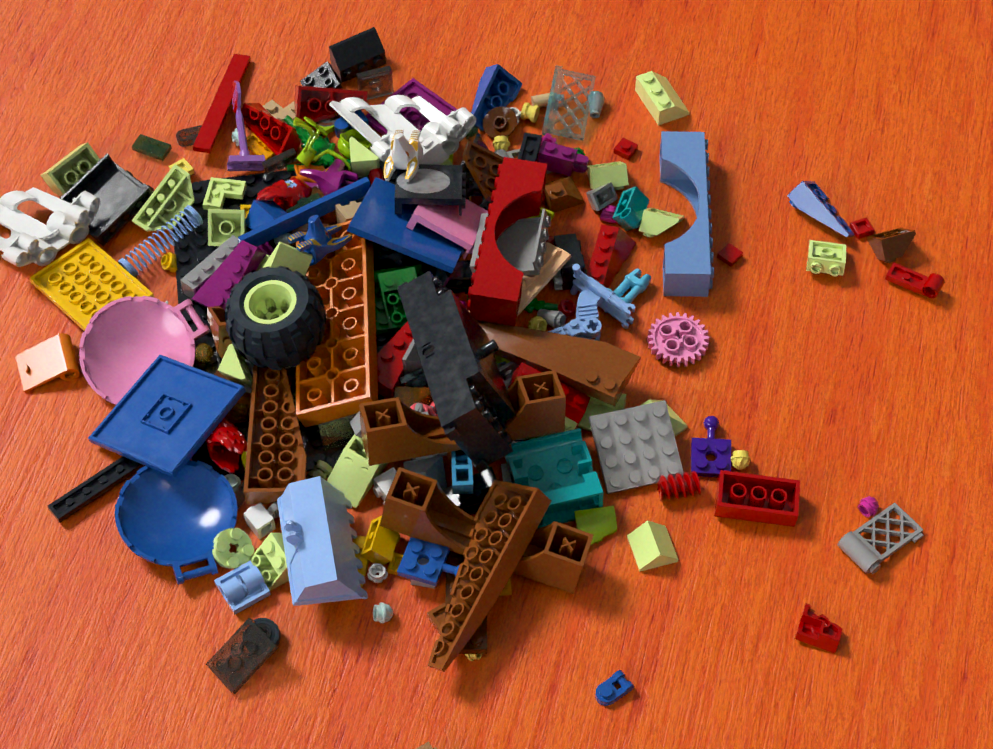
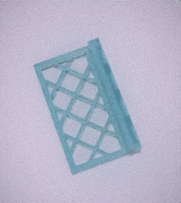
M556 65L541 135L549 133L583 141L596 76L562 69L563 66ZM564 75L571 76L574 82L567 85L563 80ZM584 79L590 80L591 85L584 89L580 81ZM577 84L581 91L574 95L570 87ZM567 90L571 97L564 101L560 93ZM584 93L588 100L581 104L577 97ZM574 99L578 107L571 110L566 103ZM564 105L568 113L561 116L557 109ZM581 109L585 115L578 120L574 112ZM571 115L575 122L568 126L564 118ZM559 121L565 127L562 130L553 129L554 124ZM578 125L581 129V135L573 133L570 128Z

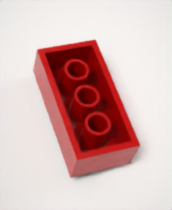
M720 470L717 479L714 516L794 527L799 512L800 480Z

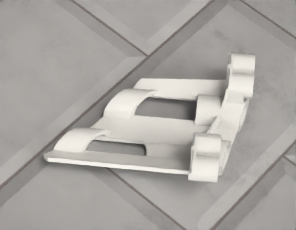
M394 95L388 97L385 100V104L369 105L363 99L357 97L346 98L341 102L332 101L329 104L372 144L370 150L383 162L390 155L391 140L396 130H404V136L407 141H409L412 131H419L399 113L404 107L416 108L430 121L423 127L419 142L422 144L425 139L433 135L448 156L457 151L459 141L466 137L476 123V117L464 107L452 111L446 116L420 96L410 99L404 95ZM359 109H365L387 129V134L380 137L354 112Z
M34 187L26 192L16 190L4 194L0 198V224L10 229L11 235L7 239L0 236V250L4 252L1 255L2 258L17 267L33 262L39 266L48 265L54 260L59 250L69 243L78 244L86 238L89 232L88 226L93 221L100 206V198L87 191H83L77 198H73L72 203H69ZM30 200L53 211V213L50 215L47 225L18 210V205Z

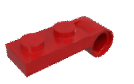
M894 262L885 277L887 281L928 298H936L945 283L944 278L939 274L932 273L927 277Z

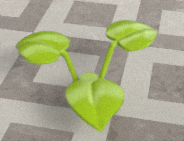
M304 116L306 123L295 117L293 126L302 127L310 134L305 147L297 156V160L308 167L313 160L317 161L321 156L330 154L342 160L349 171L352 172L348 161L333 150L326 149L316 156L317 151L312 148V145L319 137L320 132L326 137L328 133L308 117Z

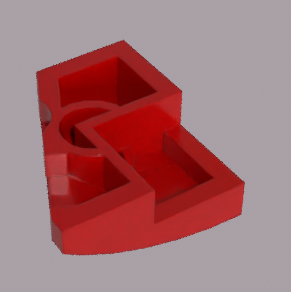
M805 603L795 639L835 654L843 629L837 624L830 622L823 614L817 616L810 610L811 605Z

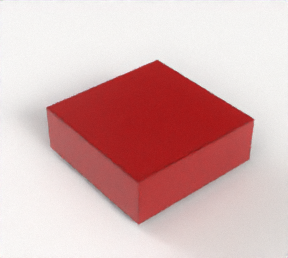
M867 217L850 222L849 227L857 239L874 235L875 230Z
M730 243L717 253V258L730 267L743 256V252Z

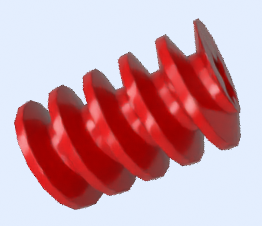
M692 471L691 475L688 472H684L683 477L680 473H676L675 479L672 474L667 476V480L664 475H661L659 478L658 494L660 501H663L664 495L670 500L673 493L676 499H678L679 493H682L683 497L686 498L688 491L692 497H694L696 490L701 495L700 480L696 471Z

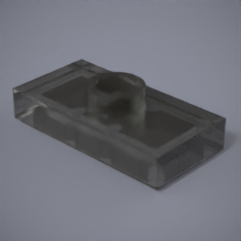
M291 148L262 162L264 173L283 170L287 165L297 161L295 149Z

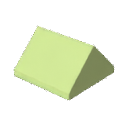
M351 137L349 143L352 172L356 173L358 177H368L370 170L380 168L379 157Z
M208 209V246H220L232 235L238 238V236L247 233L248 226L246 225L245 210Z
M230 344L218 371L228 380L252 389L253 378L245 357L236 350L233 344Z
M647 520L627 535L639 572L678 562L677 554L665 525Z

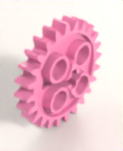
M679 312L676 313V316L669 313L668 318L662 315L661 320L656 319L655 324L652 323L651 329L648 330L647 342L648 349H651V354H656L657 360L663 358V364L669 361L670 366L676 363L677 367H680V363H683L687 367L689 361L692 364H695V359L700 361L701 355L705 356L706 350H708L709 337L708 330H704L705 325H700L699 319L693 321V315L690 318H686V313L680 316Z

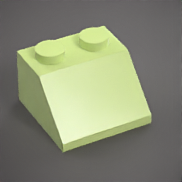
M619 161L587 166L586 172L591 189L612 182L615 190L624 189V186L629 185L626 163Z

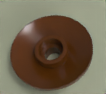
M504 106L493 108L486 114L483 120V129L491 138L496 136L508 137L517 126V117L514 111Z

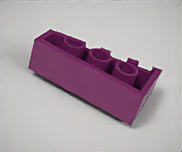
M242 240L191 299L205 308L219 306L225 310L227 299L230 298L234 285L240 283L243 277L252 272V270H257L265 253L258 247Z

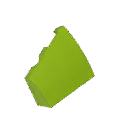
M614 506L574 511L577 529L594 535L591 545L595 542H601L605 536L617 531Z

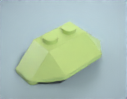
M174 164L133 218L132 222L147 232L157 231V229L161 230V226H166V222H170L171 218L175 219V215H179L180 211L184 212V208L187 205L191 206L195 201L190 174ZM176 216L177 221L179 222V221L181 220V218H179L178 216ZM172 220L173 225L176 227V221ZM167 224L168 228L170 230H173L172 225Z

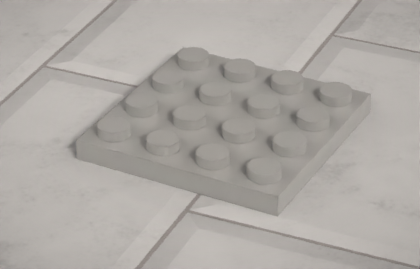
M666 400L589 416V423L607 494L656 484L661 475H664L666 480L669 474H672L674 479L676 473H680L683 477L684 472Z

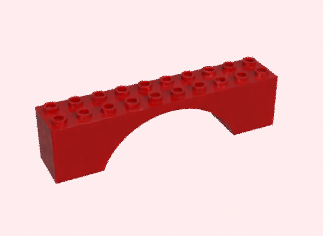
M504 157L503 163L498 166L497 175L499 176L495 178L494 183L496 190H493L491 195L493 203H489L488 214L490 216L486 217L484 228H487V230L485 229L482 232L481 242L483 243L479 245L478 256L480 257L476 258L474 267L477 271L472 273L471 284L473 285L468 290V298L470 299L468 300L467 310L470 311L475 320L515 326L522 295L523 272L516 269L503 257L496 242L501 234L511 225L515 224L517 220L540 214L546 184V163Z

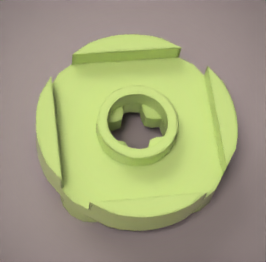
M240 528L223 530L214 538L212 553L215 561L221 567L236 569L250 561L251 556L254 554V547L250 537ZM230 543L236 546V553L229 552L231 548Z

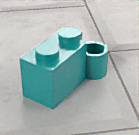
M636 186L623 191L613 219L625 231L637 229L641 224L643 212L647 209L650 200Z

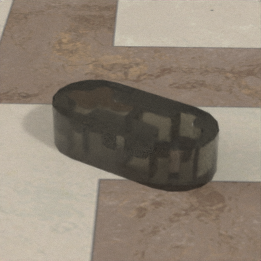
M202 125L179 130L176 134L178 145L182 147L194 145Z

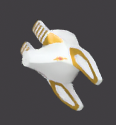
M404 130L395 131L391 140L390 155L384 164L385 181L391 179L396 169L407 170L405 175L406 182H410L419 169V161L423 158V148L419 142L420 131H412L409 141L404 136Z

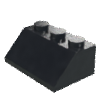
M375 27L329 46L331 66L340 77L342 83L386 64L385 50Z

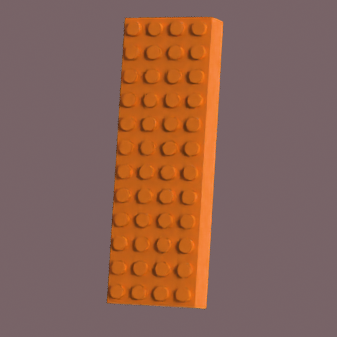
M351 221L340 223L342 229L331 235V237L339 238L351 234L352 240L342 248L328 253L317 264L309 266L305 275L319 291L326 312L325 333L321 344L316 346L315 353L309 359H304L300 362V365L296 366V416L305 428L355 416L360 411L359 404L378 401L373 242L348 232L347 229Z

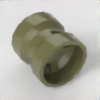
M318 460L314 465V469L309 471L306 478L310 479L321 476L325 480L330 476L333 469L326 462Z

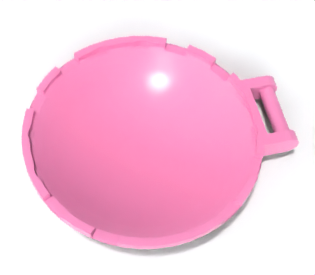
M128 296L112 301L96 312L83 332L79 345L81 370L91 388L103 399L117 405L159 355L193 367L195 341L209 333L210 329L207 325H204L192 306V301L187 299L172 307L157 298ZM183 311H187L198 330L193 332L182 315Z

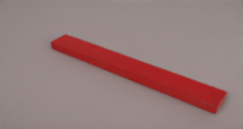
M233 55L194 142L193 151L211 153L232 105L233 81H238L241 84L251 61L250 56Z

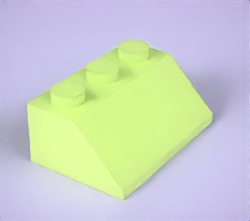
M653 71L636 76L635 91L658 126L689 115L690 112L666 77Z
M87 142L78 146L40 176L49 188L61 197L87 171L96 165L100 158Z

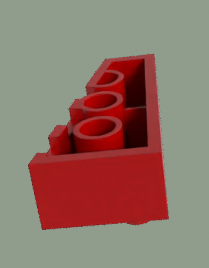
M408 321L377 354L378 394L386 399L396 398L398 390L403 385L404 370L402 358L413 340Z

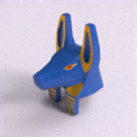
M313 215L308 220L307 232H296L288 236L287 239L291 244L299 241V244L296 245L297 250L300 252L304 251L313 256L309 265L312 266L322 260L328 253L345 246L352 240V235L348 234L339 238H332L331 235L342 229L341 225L335 224L324 227L319 216Z

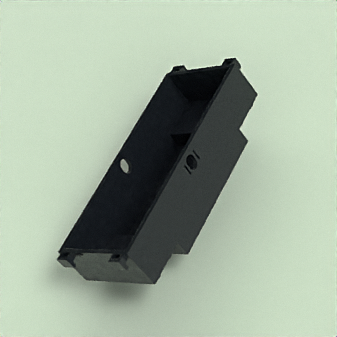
M428 271L409 283L405 282L399 285L398 292L441 427L450 441H455L472 460L476 470L481 473L489 469L488 465L513 452L511 446L513 440L510 434L506 432L508 426L505 421L516 416L494 355L496 351H499V347L494 339L489 341L487 333L451 289L448 290L446 287L443 288L438 276L434 277ZM434 347L433 352L424 355L426 350Z

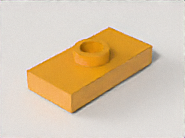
M254 133L246 137L247 147L251 155H265L264 165L277 157Z

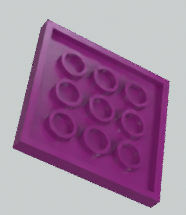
M414 78L391 95H404L410 99L420 96L446 116L450 112L458 110ZM404 107L399 111L420 132L430 122L414 107ZM368 113L366 115L368 124L382 135H386L387 129Z

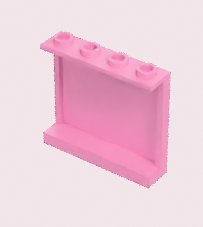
M467 199L465 209H462V216H459V205H418L406 227L413 230L418 222L466 249L463 256L465 260L468 254L472 255L481 214L488 213V211Z

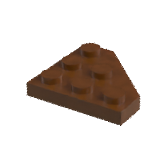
M469 140L465 146L462 158L485 200L493 203L491 195L492 191L496 190L494 188L495 178L499 176L497 175L498 166L503 163L504 157Z

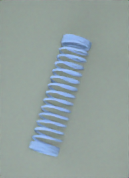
M187 205L184 208V212L180 211L179 215H175V219L171 218L170 222H166V226H161V230L157 229V233H152V237L149 236L148 241L143 240V244H139V248L135 247L134 252L130 251V255H125V259L121 258L118 260V263L132 276L137 277L139 273L128 262L126 256L132 259L140 271H143V268L132 257L131 252L148 268L145 261L136 252V249H138L144 258L152 264L151 259L142 251L140 245L145 247L154 260H157L150 249L146 247L145 242L149 243L154 252L161 257L160 252L150 242L149 238L155 241L163 253H166L163 246L155 239L154 234L170 250V246L159 235L158 231H161L169 243L175 246L173 240L164 232L163 227L169 231L175 241L179 242L178 237L168 228L167 224L172 225L179 237L184 239L183 234L173 225L172 220L176 221L180 229L188 235L187 230L177 221L176 216L181 218L184 225L191 232H193L192 227L182 218L181 213L185 214L195 228L203 224L201 216L192 206Z

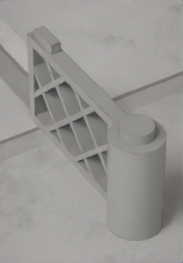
M893 503L855 531L845 534L837 546L866 574H874L880 569L882 561L910 541L915 543L921 539L924 529L896 503ZM895 511L900 516V520L889 518V513ZM875 523H886V530L875 528ZM889 524L900 525V531L889 530ZM903 526H911L915 531L913 533L904 532ZM862 532L872 533V540L864 539L860 534ZM875 534L886 535V541L875 540ZM889 535L900 537V542H889ZM875 545L886 547V552L881 555L875 549Z

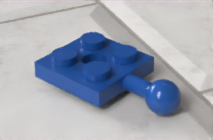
M410 537L398 567L397 576L437 586L442 571L454 574L456 577L459 565L456 567L445 564L450 552L448 547ZM422 558H426L429 560V562L426 565H420L418 563V561Z

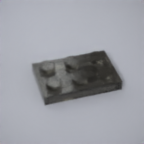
M248 618L206 665L231 693L236 694L279 647L251 618Z

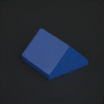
M253 200L246 218V225L253 230L287 214V212L274 201Z

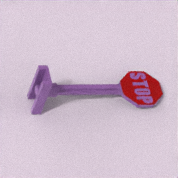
M233 81L232 107L233 112L236 114L240 152L239 155H229L227 171H263L265 155H250L248 150L243 114L241 112L240 83Z

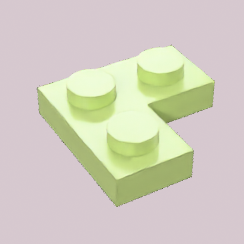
M211 177L204 198L203 209H222L225 198L243 199L247 187L246 181Z

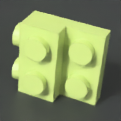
M810 240L806 271H811L814 274L827 273L832 276H843L846 264V245Z

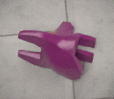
M335 159L324 171L314 169L300 170V175L317 182L305 183L313 189L314 193L323 196L354 183L345 179L358 180L356 173L344 170L345 164L340 159Z

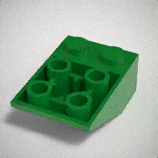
M415 267L377 274L380 296L389 329L403 327L408 321L398 292V286L405 282L409 283L417 278Z

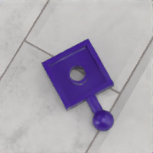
M708 416L704 420L707 438H692L691 472L696 471L697 475L701 477H718L720 470L731 471V440L715 439V430L719 427V420L715 416ZM712 454L716 457V460L709 461L706 459V456Z

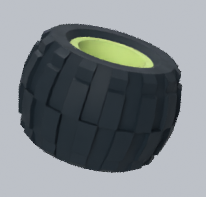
M283 266L278 268L263 267L256 272H250L245 275L243 280L232 288L225 308L226 330L236 350L255 366L260 368L269 367L272 370H282V368L290 366L292 368L300 365V362L304 359H309L315 353L316 346L321 344L326 324L325 307L319 291L300 272H293L289 267Z

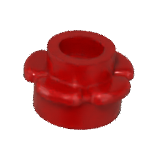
M565 299L560 301L557 308L558 311H561L568 317L575 313L576 306L572 300Z

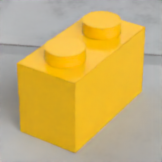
M382 516L371 521L360 556L375 564L384 565L393 560L395 546L400 540V534L381 527Z

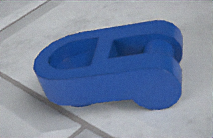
M618 670L612 677L596 688L595 698L599 704L609 706L632 691L634 685L631 681L625 679V674L622 670ZM617 683L621 686L618 690L614 687Z

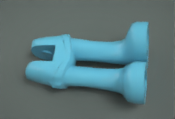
M637 268L627 274L623 282L613 292L626 303H632L638 294L646 290L651 281V276L645 274L640 278L642 272ZM628 289H631L625 297H621Z

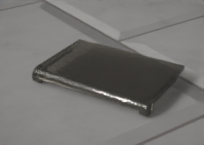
M357 413L318 425L323 451L348 444L355 434L350 421Z

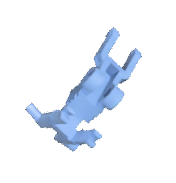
M574 264L572 266L573 276L576 279L573 280L570 293L576 295L578 291L581 292L577 302L576 318L568 324L548 332L586 339L595 338L594 340L600 341L602 324L598 320V306L605 313L610 314L621 322L624 329H628L629 324L627 322L633 324V318L630 315L631 311L635 312V305L623 301L615 295V292H611L598 281L583 273L579 264Z

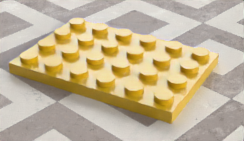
M90 238L29 278L38 290L84 331L94 314L112 301L128 296L155 298L148 288Z

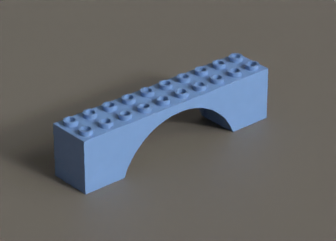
M661 131L659 153L660 182L673 187L684 195L692 205L697 217L694 224L685 234L666 243L664 246L663 296L708 297L709 289H712V278H714V267H712L713 252H711L713 238L710 237V234H712V223H710L711 209L708 206L711 203V195L707 192L710 191V180L706 178L709 177V167L706 165L709 162V153L705 151L708 150V139H705L704 132Z

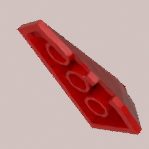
M295 85V117L306 122L304 116L314 122L333 118L340 114L329 105L330 102H341L343 99L357 97L367 102V91Z

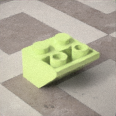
M271 532L250 559L253 566L259 569L270 591L289 581L282 533Z

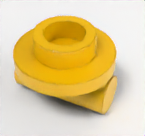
M168 252L162 256L161 264L164 270L176 272V254Z

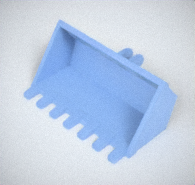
M321 476L289 483L282 496L277 499L293 606L361 598L368 599L367 592L360 587V584L365 583V578L357 570V568H363L362 562L355 557V553H360V549L357 544L352 542V538H357V532L350 527V524L355 523L354 517L347 512V509L352 508L351 502L345 498L344 493L337 490Z

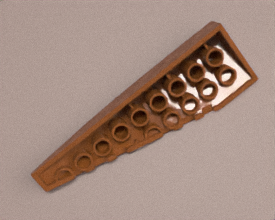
M476 320L487 333L489 341L494 339L497 343L499 351H496L495 355L518 365L523 362L540 372L555 370L560 382L614 407L641 357L607 342Z

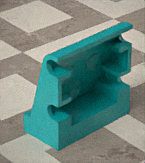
M581 428L511 444L513 452L506 455L505 459L512 483L539 488L551 500L537 529L545 527L554 521L562 524L575 521L574 511L603 507L604 492L596 471L593 472L592 459L586 442L582 441Z

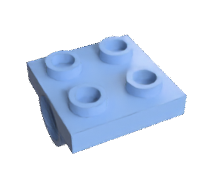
M251 561L214 580L215 585L234 615L271 595L262 574L256 566H253Z

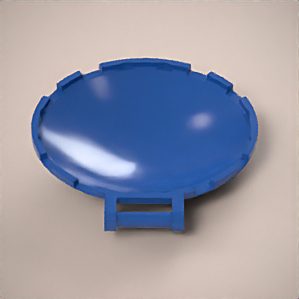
M189 460L175 478L147 466L139 469L137 474L125 482L115 504L117 530L126 546L136 555L149 562L172 566L178 585L183 584L184 581L210 573L212 575L218 573L212 553L214 538L221 531L234 528L237 520V500L228 480L222 474L220 475L215 471L212 466L199 460L197 462ZM207 560L208 566L184 573L181 572L180 567Z

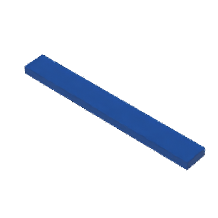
M364 177L238 236V241L240 243L243 240L258 247L308 223L309 218L313 215L321 217L336 210L335 205L337 204L344 206L349 204L350 201H355L365 196L370 188V181L367 177Z

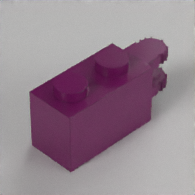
M543 141L537 162L546 163L548 171L571 177L573 171L580 173L587 171L589 157L578 154L577 149Z

